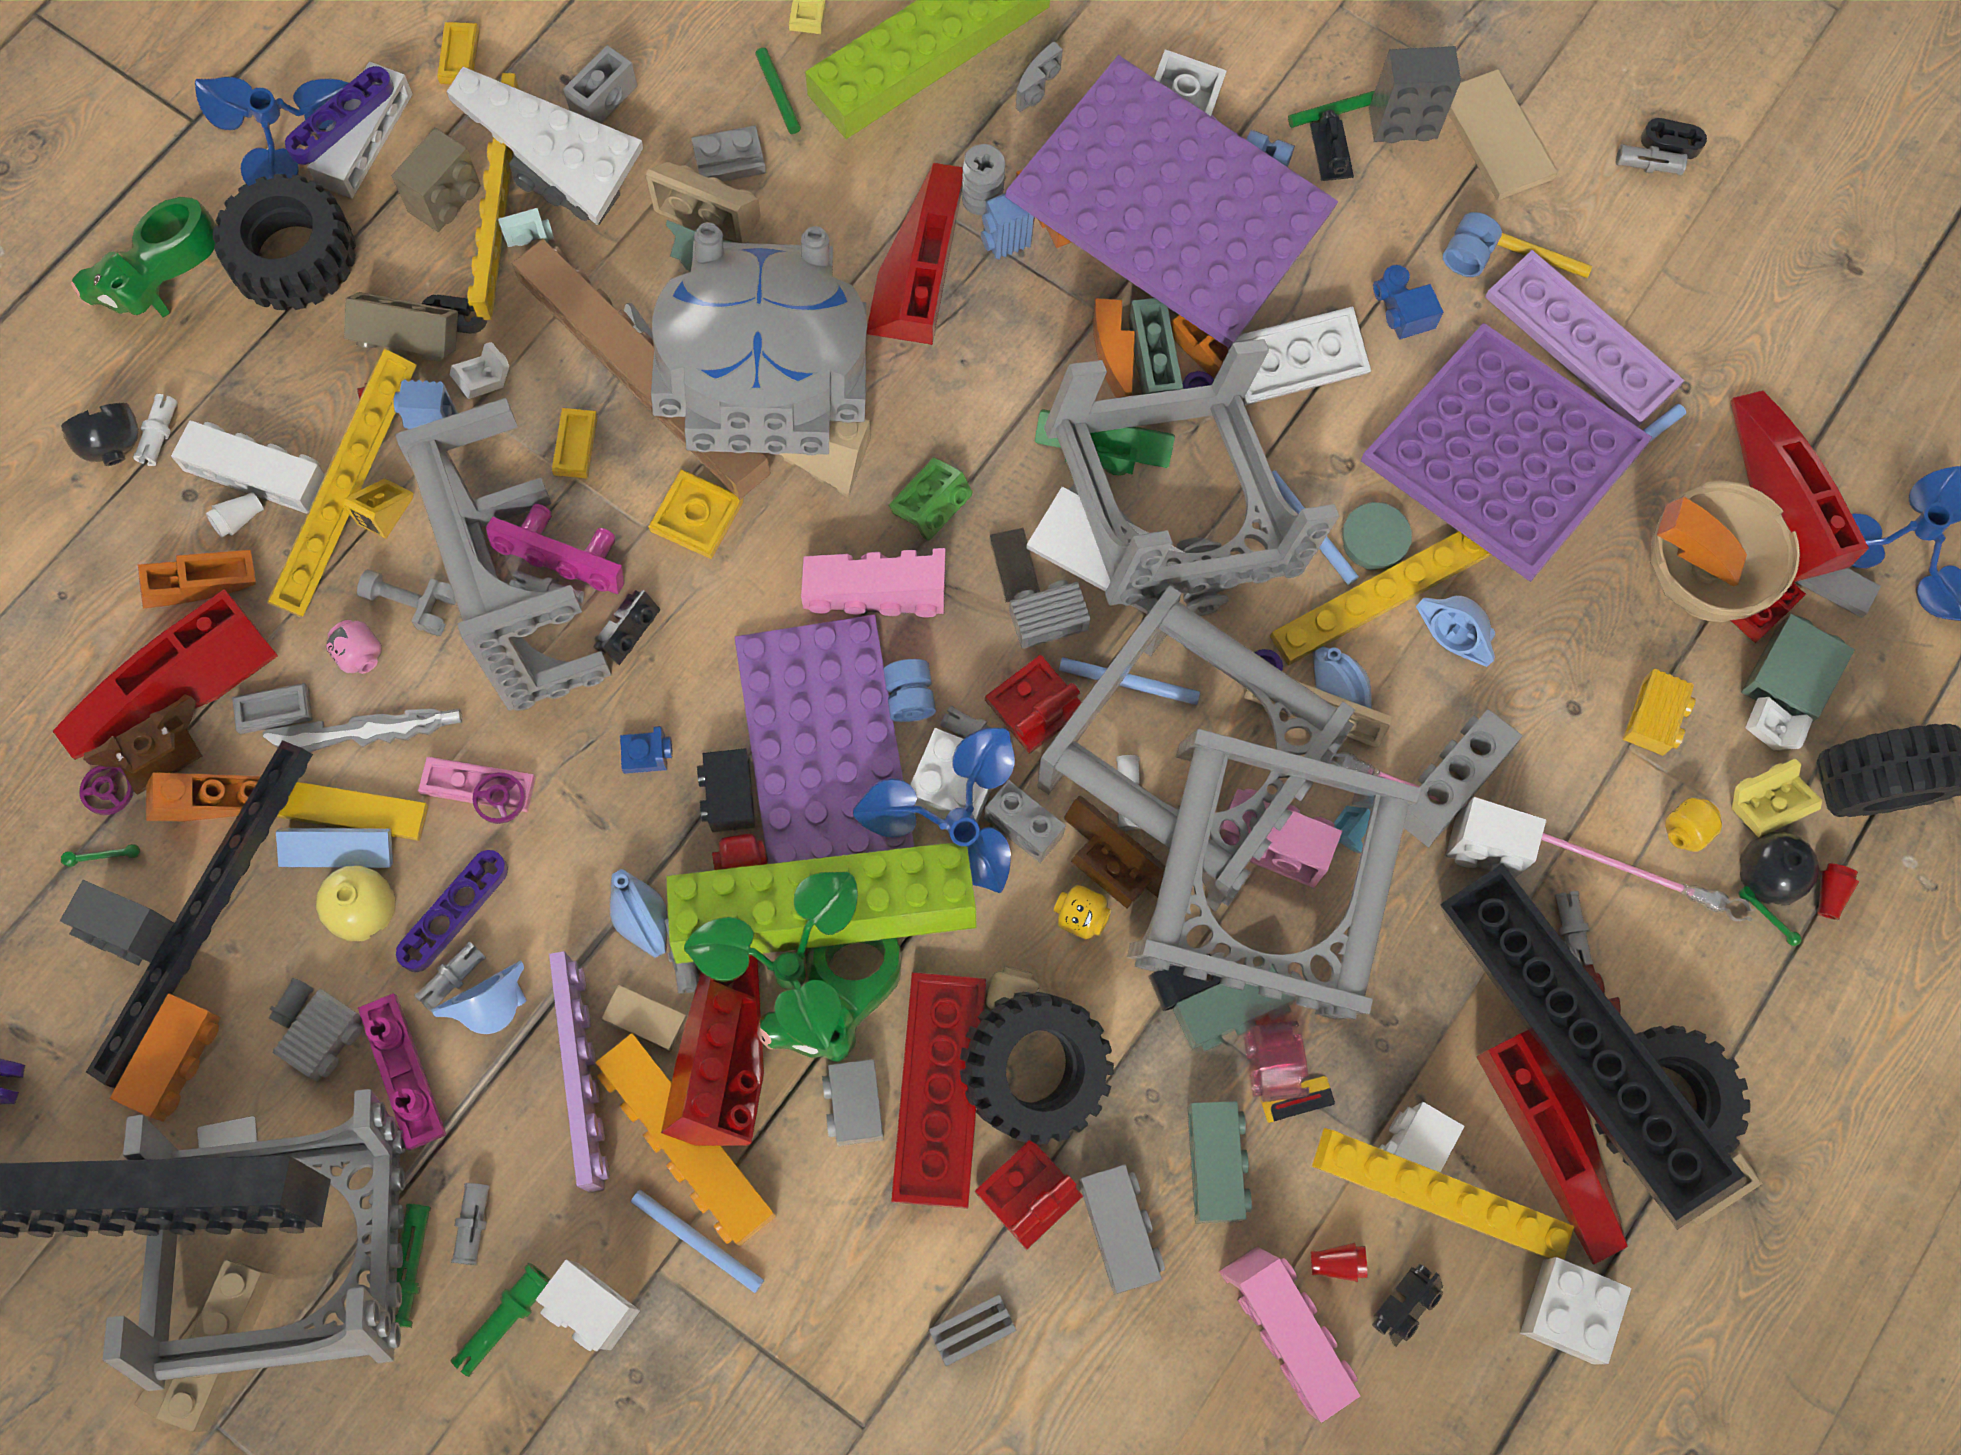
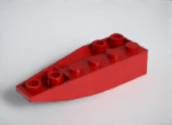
M933 163L878 271L867 324V335L933 345L962 194V167Z
M1763 390L1733 397L1731 406L1749 486L1768 496L1784 511L1781 514L1790 532L1795 531L1798 538L1799 566L1793 582L1850 568L1869 547L1838 487L1821 459L1785 412Z
M224 589L132 655L89 693L58 724L53 733L70 756L76 760L83 757L85 752L92 751L103 745L112 736L116 738L150 718V714L170 706L184 694L191 696L196 701L194 709L219 699L274 660L278 655L238 603Z
M748 955L749 966L747 970L734 980L718 981L701 972L675 1063L661 1130L662 1134L695 1146H735L752 1143L764 1077L763 1044L757 1034L761 1019L758 959L754 956Z
M1529 1030L1478 1055L1476 1058L1568 1222L1574 1226L1573 1231L1591 1263L1595 1265L1627 1248V1242L1587 1109Z

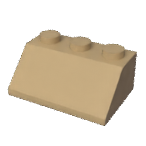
M665 162L648 169L646 173L655 212L696 229L703 223H713L722 231L723 240L746 243L761 217L759 200L751 192L727 186L715 177L708 178L700 175L688 166H678L671 162Z

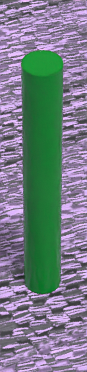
M759 48L755 55L788 132L796 134L801 130L797 117L766 48Z
M1375 90L1288 115L1289 125L1291 128L1321 120L1322 114L1328 110H1333L1335 114L1339 115L1370 106Z

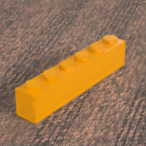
M632 1033L595 1062L601 1069V1072L596 1075L609 1093H612L615 1089L625 1100L619 1105L633 1123L638 1119L643 1123L648 1131L642 1136L656 1153L661 1149L664 1150L671 1159L666 1164V1167L679 1183L686 1179L695 1191L689 1195L703 1214L710 1210L716 1217L718 1222L713 1227L726 1244L733 1240L738 1246L743 1245L776 1217L722 1146H695L661 1133L671 1081Z

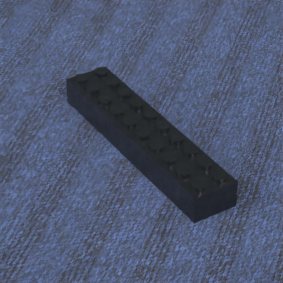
M1503 863L1440 904L1445 919L1677 1230L1745 1186L1744 1173Z
M291 1156L0 1163V1237L18 1238L19 1232H27L29 1235L43 1238L53 1237L54 1232H62L65 1235L74 1237H87L89 1231H98L102 1235L115 1237L123 1236L124 1231H133L136 1234L145 1236H157L160 1230H169L171 1233L178 1235H194L196 1229H205L209 1233L218 1235L231 1234L232 1229H242V1231L252 1234H266L268 1228H279L282 1232L300 1234L304 1233L305 1228L322 1227L331 1179Z

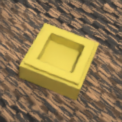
M793 0L789 19V31L821 34L826 9L825 0Z

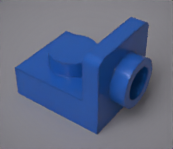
M655 726L653 733L620 735L621 767L624 774L667 770V758L673 757L671 736L665 737L661 726Z

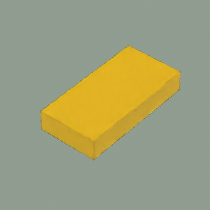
M445 22L437 75L440 84H452L462 67L474 71L479 37L477 23Z
M562 408L552 464L553 475L588 478L598 419L596 411Z

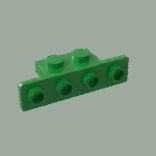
M1042 409L1039 413L1035 442L1061 448L1058 437L1050 439L1047 437L1044 426L1050 410ZM1125 427L1090 433L1103 469H1106V472L1112 475L1133 474L1135 462L1168 468L1170 465L1175 441L1174 434L1140 427Z

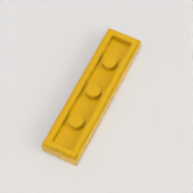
M297 782L288 796L287 804L280 810L277 818L338 828L391 829L392 837L420 841L429 806L423 802Z

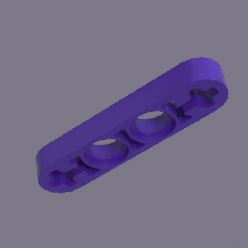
M379 66L365 69L295 128L285 140V148L291 159L301 165L314 162L385 102L394 90L393 82L387 70ZM373 82H377V83H379V84H380V83H383V84L380 85V86H378V85H376V84L371 85ZM357 99L361 101L359 107L355 110L344 109L345 103L349 100ZM332 120L336 122L335 127L330 131L319 130V126L324 121ZM314 133L318 140L311 136V134ZM300 144L305 147L308 146L305 150L300 147L297 148Z
M485 850L477 854L400 941L396 948V958L402 967L411 972H420L428 968L505 880L508 874V865L498 852ZM486 861L490 864L497 861L495 863V867L498 869L494 875L488 872L480 880L486 885L481 890L474 881L470 880L471 876L474 875L479 880L485 873L482 865ZM470 887L474 889L475 897L472 903L466 906H460L456 903L455 896L461 888ZM438 916H446L450 921L448 930L441 935L433 934L430 929L432 920ZM422 932L430 940L436 942L433 947H431L427 942L421 947V945L425 942L421 937H419L422 934ZM411 947L414 949L421 947L419 952L423 956L419 961L412 959L407 962L410 959L407 951Z

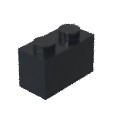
M747 749L702 753L703 765H697L699 787H705L706 800H700L702 822H708L712 833L756 828L750 761Z

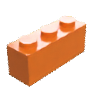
M168 993L109 1099L150 1118L164 1122L166 1117L170 1116L178 1107L181 1098L179 1094L184 1084L196 1074L200 1065L199 1057L205 1046L211 1044L219 1031L218 1023L221 1017Z

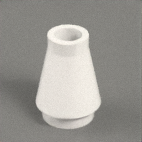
M250 492L247 495L212 505V510L207 512L206 516L218 535L224 537L227 534L230 536L234 535L250 519L264 509L257 496Z

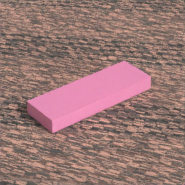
M427 757L418 792L422 795L473 803V792L479 781L492 773L502 772L514 776L523 786L525 804L522 812H528L536 777L534 774ZM493 779L487 782L480 791H487L493 785H504L509 779ZM517 784L509 791L510 801L505 806V809L515 810L520 802V790ZM497 791L492 795L493 802H499L504 798V792ZM478 797V804L491 806L485 798Z

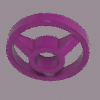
M97 766L85 775L80 784L79 794L86 808L99 815H111L121 811L128 805L134 792L128 780L127 793L124 799L120 802L115 796L118 786L114 780L118 771L125 776L121 768ZM110 770L105 776L95 779L92 786L87 788L89 781L96 774ZM110 783L109 790L106 793L100 794L99 789L101 785ZM95 795L102 800H110L115 807L106 810L95 809L88 803L86 796Z
M502 772L492 773L481 779L476 785L473 792V806L484 820L495 824L506 823L516 818L522 811L525 804V791L521 783L514 776ZM493 779H509L504 785L497 784L491 786L487 791H480L487 782ZM517 784L520 790V802L515 811L507 815L505 806L510 801L509 791ZM495 792H504V798L501 801H492V795ZM478 797L485 798L492 807L499 809L502 818H491L483 814L478 806Z

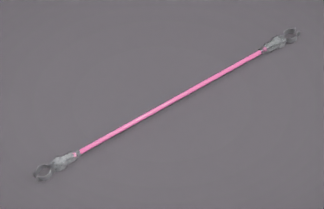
M1349 752L1335 754L1334 756L1338 757L1336 762L1334 760L1329 762V764L1332 763L1336 766L1420 787L1382 773L1372 764L1358 759L1356 755ZM1428 796V797L1431 798V799H1434V800L1439 801V800H1438L1436 797H1434V796ZM1545 833L1542 835L1541 840L1677 890L1689 900L1702 904L1707 910L1715 913H1721L1725 910L1727 916L1733 921L1753 920L1750 916L1744 919H1737L1731 914L1730 909L1726 908L1727 904L1733 901H1740L1746 906L1747 911L1756 910L1751 909L1750 904L1744 899L1738 898L1730 901L1728 900L1729 897L1721 891L1715 889L1707 890L1696 885H1681Z

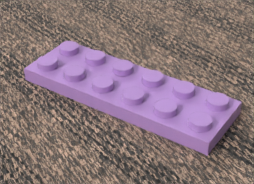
M1533 250L1491 287L1485 296L1486 299L1609 406L1637 427L1685 381Z
M565 951L551 953L549 958L576 1184L589 1193L605 1190L604 1180L609 1179V1166L607 1157L601 1156L599 1141H604L605 1135L602 1118L596 1117L594 1103L600 1102V1094L597 1080H592L589 1066L595 1065L593 1044L592 1042H587L585 1028L591 1026L588 1006L583 1005L580 991L586 990L585 975L583 969H578L577 962L572 961Z

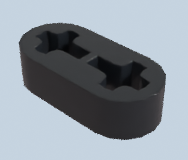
M1655 118L1646 125L1641 135V142L1647 149L1650 146L1659 147V151L1687 154V159H1693L1704 148L1707 142V135L1700 127L1692 124ZM1655 132H1658V133H1659V137L1662 138V139L1656 138V133H1655ZM1686 138L1691 139V144L1694 146L1689 145Z
M431 295L422 302L425 305L458 311L457 332L477 333L485 328L487 320H484L483 317H472L470 322H466L464 316H469L471 311H475L473 306H469L468 298Z

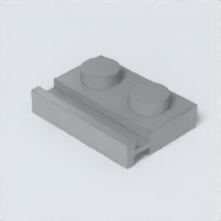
M756 125L691 138L700 175L728 181L766 173Z

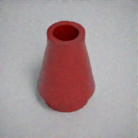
M1827 864L1826 870L1821 871L1818 915L1833 920H1840L1842 911L1859 884V881L1856 879L1858 871L1840 864Z
M1354 1242L1321 1251H1311L1312 1275H1322L1358 1282V1278H1368L1366 1247L1356 1246Z

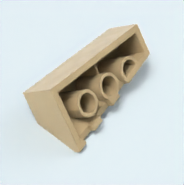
M865 419V422L850 423L830 421L829 455L781 453L779 455L783 457L784 461L793 466L797 465L811 473L813 478L822 483L830 484L838 489L840 494L849 498L871 439L870 420Z
M224 1260L203 1310L182 1339L252 1331L275 1274L241 1262ZM234 1372L165 1380V1389L144 1390L134 1403V1406L155 1419L191 1432L210 1431Z

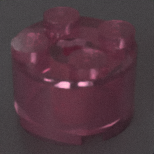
M1297 1020L1251 1026L1250 1032L1245 1034L1246 1037H1243L1246 1059H1254L1255 1071H1252V1074L1249 1075L1252 1096H1260L1262 1103L1309 1097V1087H1301L1303 1078L1308 1077V1068L1302 1035L1293 1034V1031L1299 1026Z

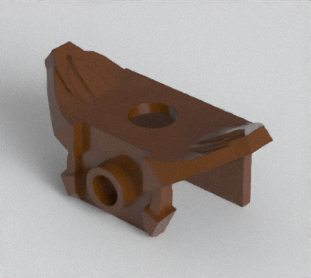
M184 694L179 700L158 712L150 714V718L116 738L112 736L98 748L85 752L83 760L90 765L121 768L135 794L138 795L144 792L153 772L176 773L203 757L187 729L194 714L196 701L191 696Z

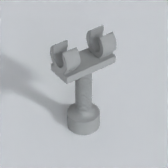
M369 569L363 572L357 586V595L373 601L378 596H382L417 608L412 619L415 628L436 636H441L446 626L443 623V619L430 614L436 599L451 605L456 603L451 585L438 582L433 578L430 579L423 596L384 583L382 574Z

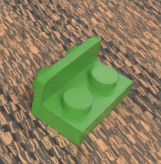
M933 457L894 498L889 507L893 514L917 526L921 536L929 541L966 503L973 492L962 471Z

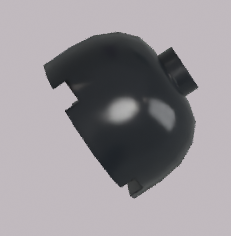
M128 403L100 406L101 412L89 415L87 410L62 423L63 436L70 449L86 461H103L105 466H112L123 462L126 459L124 454L133 448L138 439V424Z
M1785 831L1771 832L1749 843L1741 853V881L1744 886H1748L1755 893V897L1760 902L1782 904L1781 906L1790 905L1806 896L1817 882L1819 874L1817 855L1810 844L1798 835Z

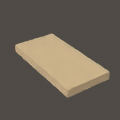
M1497 69L1460 83L1448 114L1496 200L1554 180L1558 172L1500 71Z

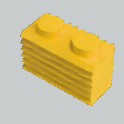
M1653 669L1642 681L1623 740L1662 756L1672 748L1677 749L1685 734V729L1680 728L1683 717L1687 718L1691 714L1696 702V698L1691 697L1694 684L1681 680L1679 677H1673V675L1666 674V672H1660L1659 669Z

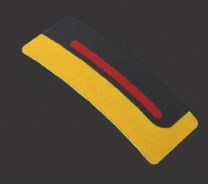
M1326 1076L1288 1085L1259 1095L1268 1123L1335 1104Z

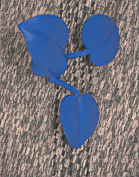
M234 77L196 79L195 91L203 114L215 127L223 130H235L242 125L244 116L251 118L252 115L261 124L267 140L268 150L265 148L252 149L243 157L241 162L242 178L250 186L256 183L255 179L263 176L266 179H272L274 174H286L288 178H292V175H298L299 165L291 159L285 148L275 150L270 125L279 119L280 109L282 108L296 116L304 115L306 120L349 82L337 79H318L302 84L293 95L294 102L299 109L284 103L281 98L275 100L273 94L266 88L252 89L247 82ZM324 121L319 126V130L325 131L334 121Z
M1955 466L1932 472L1914 484L1909 492V503L1913 510L1921 514L1915 521H1911L1907 526L1886 538H1881L1882 528L1875 519L1864 514H1852L1869 547L1852 567L1870 568L1880 564L1885 558V551L1882 545L1889 544L1910 531H1915L1916 536L1922 540H1934L1935 545L1929 567V572L1932 576L1924 577L1919 582L1917 598L1921 606L1931 615L1943 619L1961 621V569L1949 565L1943 567L1939 572L1937 570L1941 546L1946 539L1943 532L1951 524L1961 521V466Z
M999 727L985 728L970 734L959 743L952 758V767L957 775L969 778L966 783V805L964 808H955L950 811L946 819L939 818L921 806H915L917 796L913 787L903 780L893 778L879 781L873 785L853 808L854 817L866 829L878 835L893 838L905 836L915 829L916 816L914 813L923 815L939 825L940 829H947L955 844L967 846L973 885L1001 893L1010 871L1011 856L1009 844L999 830L993 827L979 829L972 814L974 811L973 785L976 782L982 788L992 789L1003 785L1009 779L1015 764L1010 732L1005 728Z

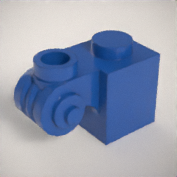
M1392 265L1386 269L1380 280L1373 283L1376 299L1378 301L1384 300L1386 304L1388 326L1395 330L1399 340L1436 329L1444 312L1431 284L1408 290L1406 286L1410 278L1409 271L1403 266Z

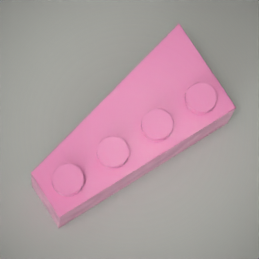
M945 548L933 549L932 556H917L916 550L901 551V556L897 558H887L881 552H869L861 556L860 560H853V557L849 554L804 556L801 590L803 609H809L811 612L820 614L828 613L830 610H844L852 615H861L866 611L880 612L885 616H897L901 612L915 613L919 617H934L936 614H944Z

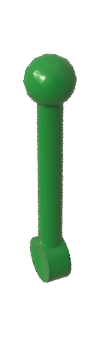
M130 844L125 849L78 855L67 851L62 854L61 863L67 867H73L81 861L120 856L134 859L140 854V849L137 845Z
M1748 886L1739 890L1740 898L1750 902L1787 937L1788 944L1797 946L1801 943V935L1789 930L1755 897V893Z

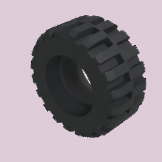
M274 174L272 179H266L263 176L255 179L256 183L250 186L245 184L238 188L239 193L235 197L231 195L224 203L225 211L220 210L215 221L218 226H215L213 229V240L216 243L214 249L217 257L240 292L246 298L253 299L260 306L269 307L272 304L275 310L286 311L288 306H293L295 310L306 308L305 304L313 302L316 305L324 301L322 297L330 293L333 295L339 289L338 283L340 281L345 282L351 273L348 266L352 267L356 255L353 250L356 247L355 237L351 232L352 229L341 207L330 191H325L323 186L316 181L310 180L308 182L305 177L292 175V178H288L286 174ZM288 227L312 229L309 240L296 253L279 259H268L259 256L262 245L275 232Z
M1946 723L1942 725L1912 726L1852 739L1845 743L1834 745L1830 749L1823 750L1819 754L1816 764L1827 809L1837 817L1868 816L1929 805L1960 796L1961 728L1958 725Z
M1037 991L1036 993L1019 992L1014 993V998L1003 997L995 1001L994 1005L996 1008L992 1011L984 1009L978 1016V1019L981 1021L977 1028L970 1026L965 1036L971 1039L968 1049H961L960 1059L965 1061V1069L960 1070L961 1082L968 1087L965 1095L969 1103L977 1108L976 1113L984 1121L991 1124L992 1127L1025 1143L1030 1140L1036 1144H1048L1051 1138L1060 1142L1070 1138L1069 1131L1072 1129L1081 1132L1088 1126V1122L1085 1120L1088 1115L1091 1114L1097 1117L1103 1107L1098 1102L1102 1095L1109 1096L1112 1087L1105 1084L1107 1075H1114V1063L1106 1060V1055L1110 1054L1112 1049L1109 1040L1101 1038L1104 1029L1098 1021L1090 1018V1012L1082 1006L1073 1004L1071 1000ZM1034 1031H1047L1055 1035L1063 1046L1066 1062L1064 1075L1058 1087L1049 1096L1037 1102H1025L1014 1096L1008 1086L1006 1077L1007 1061L1014 1046L1024 1036Z
M1672 1025L1666 1029L1658 1026L1637 1033L1636 1036L1661 1067L1675 1071L1688 1082L1696 1097L1697 1114L1728 1154L1733 1153L1740 1144L1736 1137L1745 1134L1749 1124L1746 1120L1742 1119L1743 1114L1750 1112V1100L1743 1098V1091L1748 1090L1745 1078H1738L1735 1070L1739 1068V1065L1733 1057L1726 1059L1722 1055L1725 1048L1717 1041L1709 1044L1705 1042L1706 1034L1697 1030L1686 1033V1029L1683 1026ZM1598 1123L1594 1124L1599 1135L1605 1133ZM1611 1141L1606 1144L1613 1154L1619 1152Z

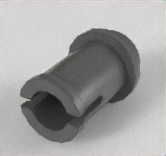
M292 978L290 985L277 1005L270 1007L272 1013L269 1019L289 1029L292 1023L297 1020L296 1016L314 988L296 978Z

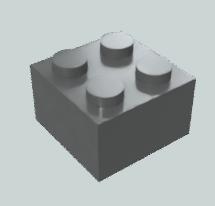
M82 880L60 919V922L72 927L69 935L100 950L115 954L117 957L137 966L140 965L142 960L151 963L174 924L171 920L146 906L85 880Z

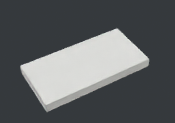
M1353 307L1244 333L1235 341L1237 343L1265 339L1269 348L1265 360L1243 399L1244 406L1371 372Z
M1061 487L1028 541L1027 549L1106 592L1110 579L1080 497L1074 492ZM1128 522L1140 535L1148 534V532ZM1172 545L1169 549L1176 552H1183ZM1167 562V566L1177 564L1176 562ZM1156 598L1141 600L1131 606L1148 614L1158 600Z

